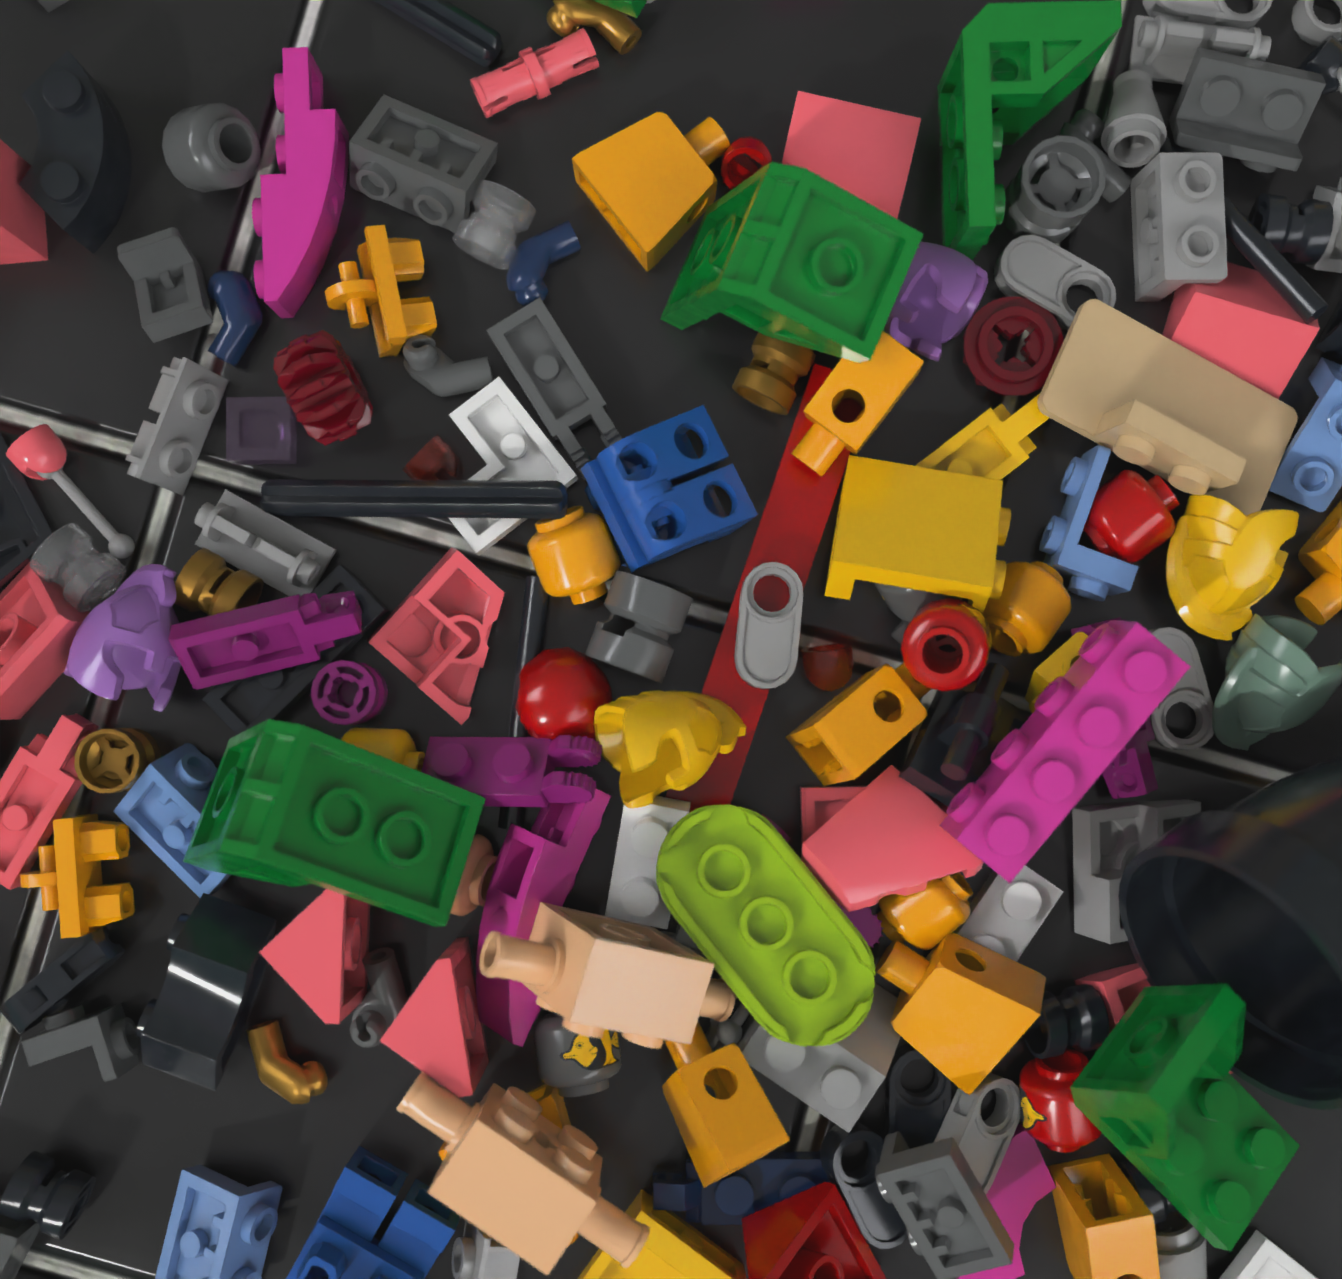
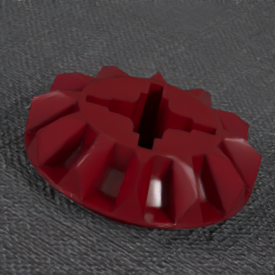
M1015 296L999 298L983 306L969 322L962 337L964 340L963 363L968 365L971 373L974 375L976 385L985 386L994 391L998 397L1020 395L1025 397L1044 386L1064 341L1062 331L1057 320L1048 310L1029 299ZM1027 330L1030 334L1024 340L1025 344L1020 349L1021 355L1025 358L1024 362L1013 357L1007 362L1003 361L1000 365L996 364L995 360L999 357L998 353L1003 347L997 337L1001 335L1003 338L1010 340L1016 335L1020 336Z

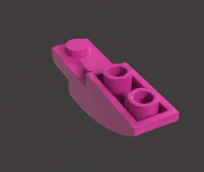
M308 47L282 48L283 73H275L274 75L275 100L279 112L284 113L285 135H277L276 158L281 174L260 175L261 198H254L252 202L254 229L257 236L262 237L263 260H256L254 264L255 288L258 297L264 299V302L280 318H293L311 292L326 262L337 231L344 203L348 174L349 133L336 109H324L323 74Z
M598 789L595 790V796L592 798V801H587V803H548L547 807H541L531 831L511 823L497 857L480 923L476 956V997L479 1021L517 1046L523 1047L529 1031L540 1013L541 1007L536 1004L537 995L520 981L499 977H485L480 971L482 946L492 931L529 940L540 902L563 906L567 895L575 884L576 874L591 840L600 828L603 813L611 798V795Z

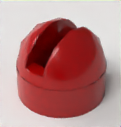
M752 136L738 137L726 149L722 158L721 176L724 183L732 190L765 165L772 162L768 147L762 140ZM744 153L750 156L758 163H760L762 166L758 169L757 166L747 156L744 155Z

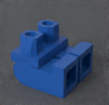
M704 405L615 442L600 452L596 457L597 459L587 462L581 468L588 483L584 491L593 509L602 512L614 536V545L619 555L621 566L629 567L631 573L705 541L712 542L725 537L758 516L733 463L709 472L729 457ZM690 429L697 433L702 441L703 454L700 458H698L686 434ZM716 486L725 490L730 497L731 512L729 516L726 515L713 489Z
M359 1146L344 1167L328 1202L286 1279H425L439 1254L443 1252L454 1234L461 1215L428 1193L430 1186L415 1178L381 1240L374 1237L409 1174ZM369 1174H372V1175L377 1176L381 1181H379L378 1179L372 1177V1176L369 1175ZM424 1206L432 1208L436 1213H434L433 1211L429 1210Z

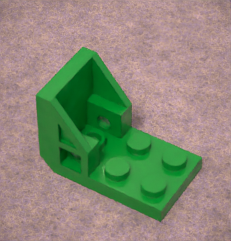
M1121 0L988 3L962 30L938 84L943 246L952 248L973 260L981 247L987 245L990 234L996 225L1002 223L1005 212L1003 184H995L994 161L999 160L1002 145H1013L1084 84L1122 27ZM992 108H998L997 112L992 114Z
M770 162L708 206L660 319L683 330L702 320H707L710 316L720 312L765 336L853 362H866L871 360L923 233L806 168Z
M267 719L229 739L183 862L209 871L297 887L314 884L434 927L447 926L486 798L307 726Z
M1226 983L1147 986L1143 988L1071 1085L1070 1089L1074 1104L1214 1248L1231 1251L1300 1145L1229 1073L1242 1054L1246 1004Z

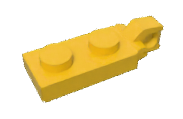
M1040 394L1013 415L1010 414L1002 403L993 410L990 407L915 466L997 480L1003 479L1030 458L1028 454L1037 448L1028 437V434L1049 419L1038 409L1037 401Z

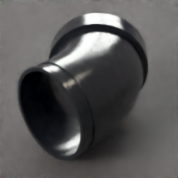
M1341 755L1270 783L1224 810L1199 812L1187 817L1137 854L1127 864L1122 873L1118 895L1121 921L1128 943L1139 967L1143 969L1150 986L1226 983L1246 1004L1242 1054L1230 1071L1271 1096L1293 1105L1316 1110L1342 1109Z

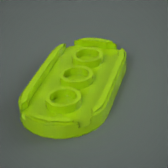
M721 804L703 806L681 818L666 835L658 853L656 879L659 893L671 915L706 959L714 963V969L764 1030L781 1041L802 1047L825 1046L839 1042L853 1033L865 1020L870 1011L874 997V975L876 976L873 954L861 933L777 829L759 813L740 806Z

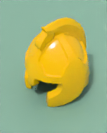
M1190 495L1185 513L1179 518L1175 532L1171 536L1166 559V582L1169 596L1177 614L1185 624L1197 633L1207 637L1226 641L1232 640V632L1241 629L1251 620L1253 614L1250 607L1266 596L1279 581L1284 571L1283 566L1288 557V552L1282 551L1279 548L1285 541L1295 535L1299 513L1293 510L1270 509L1245 515L1226 500L1210 495Z
M654 690L644 691L638 695L622 696L613 702L599 706L594 715L596 741H599V744L602 745V756L615 770L620 772V795L623 804L630 809L652 804L654 798L666 790L682 791L692 786L707 772L718 753H730L737 743L738 736H745L746 734L745 724L730 706L709 695L690 691Z

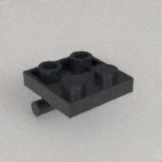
M987 663L978 682L973 681L964 688L957 690H937L928 709V715L923 720L899 777L947 807L963 787L978 780L992 763L990 758L997 745L1010 732L1015 729L1019 730L1030 717L1029 714L1000 697L1009 677V672L1004 666L998 663Z

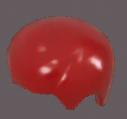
M570 647L543 650L525 664L519 673L520 685L515 707L522 725L530 737L553 740L559 735H572L573 737L579 735L596 740L594 731L595 711L599 706L613 702L612 690L605 673L591 657Z

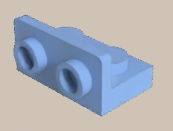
M186 743L150 763L113 812L201 898L203 893L211 896L216 893L231 875L205 870L183 862L218 770L214 763L194 745Z
M201 1164L182 1169L155 1279H262L261 1275L270 1238L278 1221L277 1209L282 1186L273 1181H267L247 1187Z

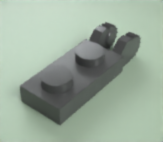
M539 297L486 331L554 441L559 439L583 480H586L581 468L587 462L592 461L586 449L580 446L571 431L592 419L606 448L621 440L622 437L605 411L607 410L606 402Z

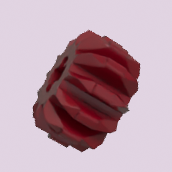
M320 330L312 335L305 334L289 342V346L277 352L273 367L278 376L277 383L284 392L286 403L294 411L297 422L303 424L308 436L326 446L337 440L342 442L358 434L359 429L371 424L373 405L368 398L369 393L361 381L360 374L352 364L350 356L345 353L340 341L336 340L333 335L324 330Z

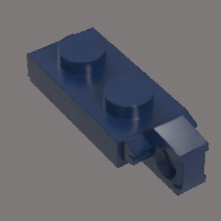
M770 1152L757 1161L704 1188L692 1159L689 1158L686 1159V1171H653L652 1204L653 1210L686 1211V1222H701L702 1225H742L741 1218L818 1184L829 1182L822 1167L820 1152Z

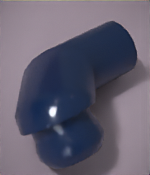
M565 221L523 241L518 246L506 274L508 289L515 292V297L519 304L526 306L539 297L542 301L545 300L548 295V288L543 281V277L549 264L581 250L578 238L569 221Z
M220 270L210 277L207 290L209 296L215 299L224 324L208 352L236 368L260 328L263 314L252 283L240 272Z

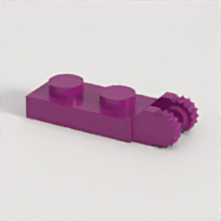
M559 735L553 740L534 737H429L421 772L485 797L483 806L547 807L548 803H587V801H592V798L595 796L596 781H593V778L588 777L587 774L554 771V768L593 767V765H598V762L601 760L602 745L599 744V741L593 740L594 738L590 739L587 736L581 737L579 735L577 737Z

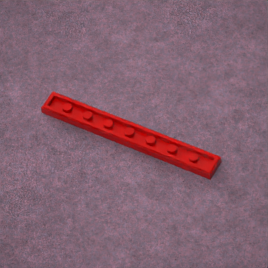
M816 363L812 368L701 694L719 699L730 706L745 724L746 734L745 736H738L737 743L730 753H718L707 772L695 784L682 791L667 790L666 798L691 802L690 812L703 806L731 804L770 688L759 689L748 685L741 679L735 668V643L740 591L743 581L755 567L763 563L778 562L789 566L797 573L804 590L848 457L851 453L844 447L822 477L791 454L813 425L805 417L804 409L833 371V369ZM844 399L836 408L834 414L839 420L850 423L862 411V407L855 400ZM773 575L764 576L755 583L753 590L754 599L763 610L775 612L787 605L790 597L789 588L780 577Z

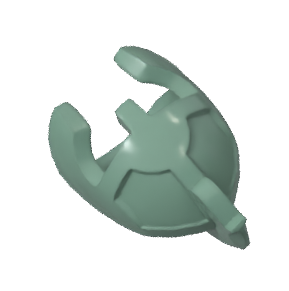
M1257 613L1253 615L1244 630H1241L1236 643L1230 647L1226 657L1225 679L1216 696L1212 711L1213 732L1222 744L1247 751L1251 744L1262 740L1270 733L1285 731L1303 724L1326 704L1342 684V659L1338 664L1317 668L1314 661L1304 651L1317 635L1316 628L1292 617L1280 615L1262 617Z

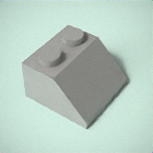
M875 982L873 1001L865 1020L849 1036L831 1045L802 1047L778 1040L764 1030L752 1015H750L742 1027V1037L736 1045L740 1048L751 1067L849 1133L885 1079L901 1036L893 1029L890 1022L898 997Z

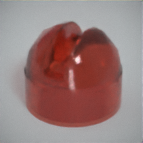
M436 435L402 470L412 480H439L435 474L443 467L448 474L456 478L459 462L453 449L439 435Z
M824 644L801 650L805 676L817 688L834 691L842 688L851 678L854 665L851 644Z

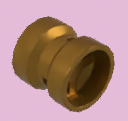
M758 332L751 348L754 355L752 362L749 366L740 369L732 388L742 398L760 408L776 414L787 415L797 396L794 386L798 378L807 376L816 355L809 348L771 338Z
M202 548L188 560L174 584L176 587L175 604L189 612L201 610L210 616L256 605L262 594L263 579L244 569L234 571L226 567L223 557L209 549Z
M138 728L99 729L88 734L79 743L74 757V768L79 780L88 789L95 792L117 793L129 791L148 765L161 758V751L157 741L148 732ZM131 756V764L130 767L127 768L129 764V757Z

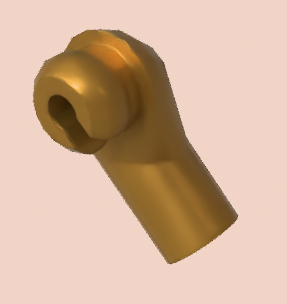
M553 0L555 5L547 12L548 25L560 36L566 37L577 32L579 25L594 27L621 55L629 52L642 35V30L625 13L593 0Z
M277 1019L257 1024L246 1030L259 1079L265 1086L291 1104L309 1103L311 1096L320 1095L326 1090L328 1078L321 1063L308 1061L300 1066L288 1057Z

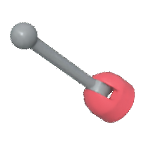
M42 424L25 432L11 444L6 452V456L20 472L32 479L42 481L53 479L109 541L108 549L114 557L124 559L132 555L135 549L133 539L126 534H119L62 470L66 462L67 450L62 440L49 425Z

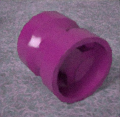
M345 660L329 663L322 668L313 680L311 689L313 706L320 716L332 724L359 725L372 721L381 714L387 703L388 696L386 681L376 668L366 663Z

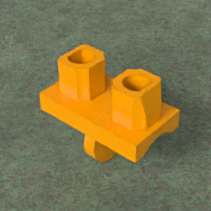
M385 225L366 226L364 230L366 242L358 245L357 248L363 279H360L357 262L345 261L340 263L338 268L341 282L325 290L327 305L331 309L347 310L351 328H363L369 325L366 307L369 306L379 357L396 356L409 338L421 334L432 336L437 328L435 310L430 296L400 299L397 282L421 280L424 274V257L419 239L388 238Z
M98 814L77 815L70 818L53 820L54 844L38 846L40 870L20 874V887H41L42 910L59 909L61 939L81 937L106 926V924L133 916L135 912L134 894L130 882L103 884L101 860L128 857L130 849L129 827L123 822L98 821Z

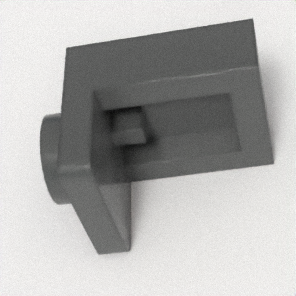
M174 227L167 228L123 243L117 247L118 258L134 281L141 326L153 343L213 323L203 269L178 229Z
M122 1003L89 1014H85L82 1004L53 1013L42 1018L44 1030L21 1041L29 1067L93 1046L98 1066L105 1082L121 1077L139 1064L140 1037L136 1035L137 1027L134 1021L125 1016Z

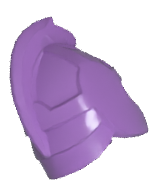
M920 241L883 331L921 356L939 362L942 353L941 343H945L958 336L976 312L988 284L987 272L976 265L973 260L952 248Z
M160 564L142 566L133 572L112 596L92 609L76 631L69 650L64 674L74 678L80 685L92 693L111 700H118L122 689L135 690L147 688L155 701L153 709L163 712L172 697L181 663L168 640L170 626L179 623L172 607L176 600V587L173 580L176 572Z

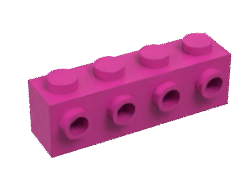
M1110 620L1108 623L1097 627L1081 645L1078 652L1080 655L1078 660L1064 676L1054 679L1042 691L1035 702L1034 707L1036 710L1019 730L1015 729L1003 738L991 755L990 760L992 763L975 783L971 782L963 787L947 808L946 813L948 816L939 826L1008 883L1012 882L1190 668L1185 661L1138 622Z

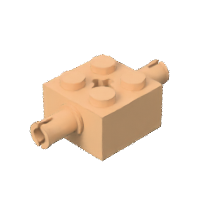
M540 902L529 940L492 931L485 939L480 955V971L485 977H499L520 981L537 995L536 1004L538 1006L559 1013L564 1018L562 1022L563 1027L574 1033L592 1038H601L604 1029L623 1032L622 1036L625 1039L649 1048H661L663 1040L691 1044L699 1016L723 1022L731 1015L736 1000V995L722 978H711L714 963L656 928Z
M421 1071L396 1110L400 1113L404 1112L447 1142L444 1149L447 1153L428 1191L430 1195L547 1276L576 1233L619 1261L620 1265L624 1268H628L633 1263L648 1238L650 1227L644 1223L641 1224L600 1195L602 1188L599 1186L603 1158L596 1153L598 1147L589 1136L571 1125H565L563 1129H560L540 1115L542 1111L540 1104L519 1088L510 1086L506 1091L493 1083L481 1102L476 1101L471 1106Z

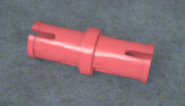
M582 28L564 37L562 40L536 51H533L531 46L518 52L520 58L491 72L470 79L473 90H475V96L485 117L489 118L493 114L535 95L538 100L551 95V88L577 75L599 68V62L595 56L596 52L586 30Z

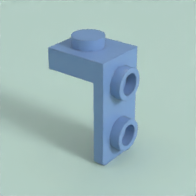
M1321 357L1308 378L1319 398L1284 452L1269 491L1317 512H1324L1342 487V365Z
M1099 444L1085 452L1081 458L1075 456L1069 463L1060 487V491L1068 495L1060 517L1054 515L1049 520L1043 532L1039 550L1046 553L1043 563L1050 565L1060 573L1063 579L1070 581L1067 588L1069 591L1092 600L1105 601L1107 595L1113 596L1130 591L1139 567L1078 544L1111 453L1110 448Z

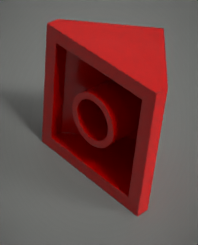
M823 1182L741 1218L749 1279H887L865 1238L860 1233L836 1185L833 1183Z

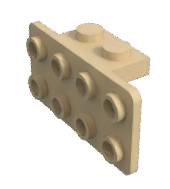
M1090 299L1079 306L1037 401L1038 409L1042 414L1097 444L1110 448L1119 458L1136 464L1155 475L1157 474L1162 479L1168 481L1173 487L1192 495H1210L1226 500L1245 515L1261 510L1298 420L1297 413L1293 407L1098 299Z

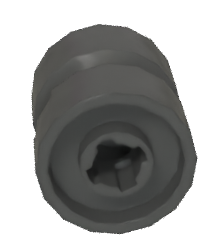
M1058 135L1040 142L1029 152L1005 191L1003 219L1007 229L1015 238L1022 235H1037L1046 238L1054 244L1063 241L1098 203L1105 189L1106 170L1101 156L1089 143L1073 136Z
M616 570L604 602L610 611L609 619L597 622L585 655L662 683L674 649L668 642L669 636L681 633L693 598L649 579Z

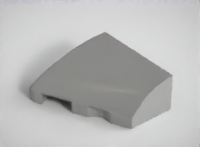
M1194 800L1136 801L1072 808L1074 933L1108 944L1128 941L1119 910L1118 895L1122 873L1127 864L1137 854L1187 817L1201 812V802Z

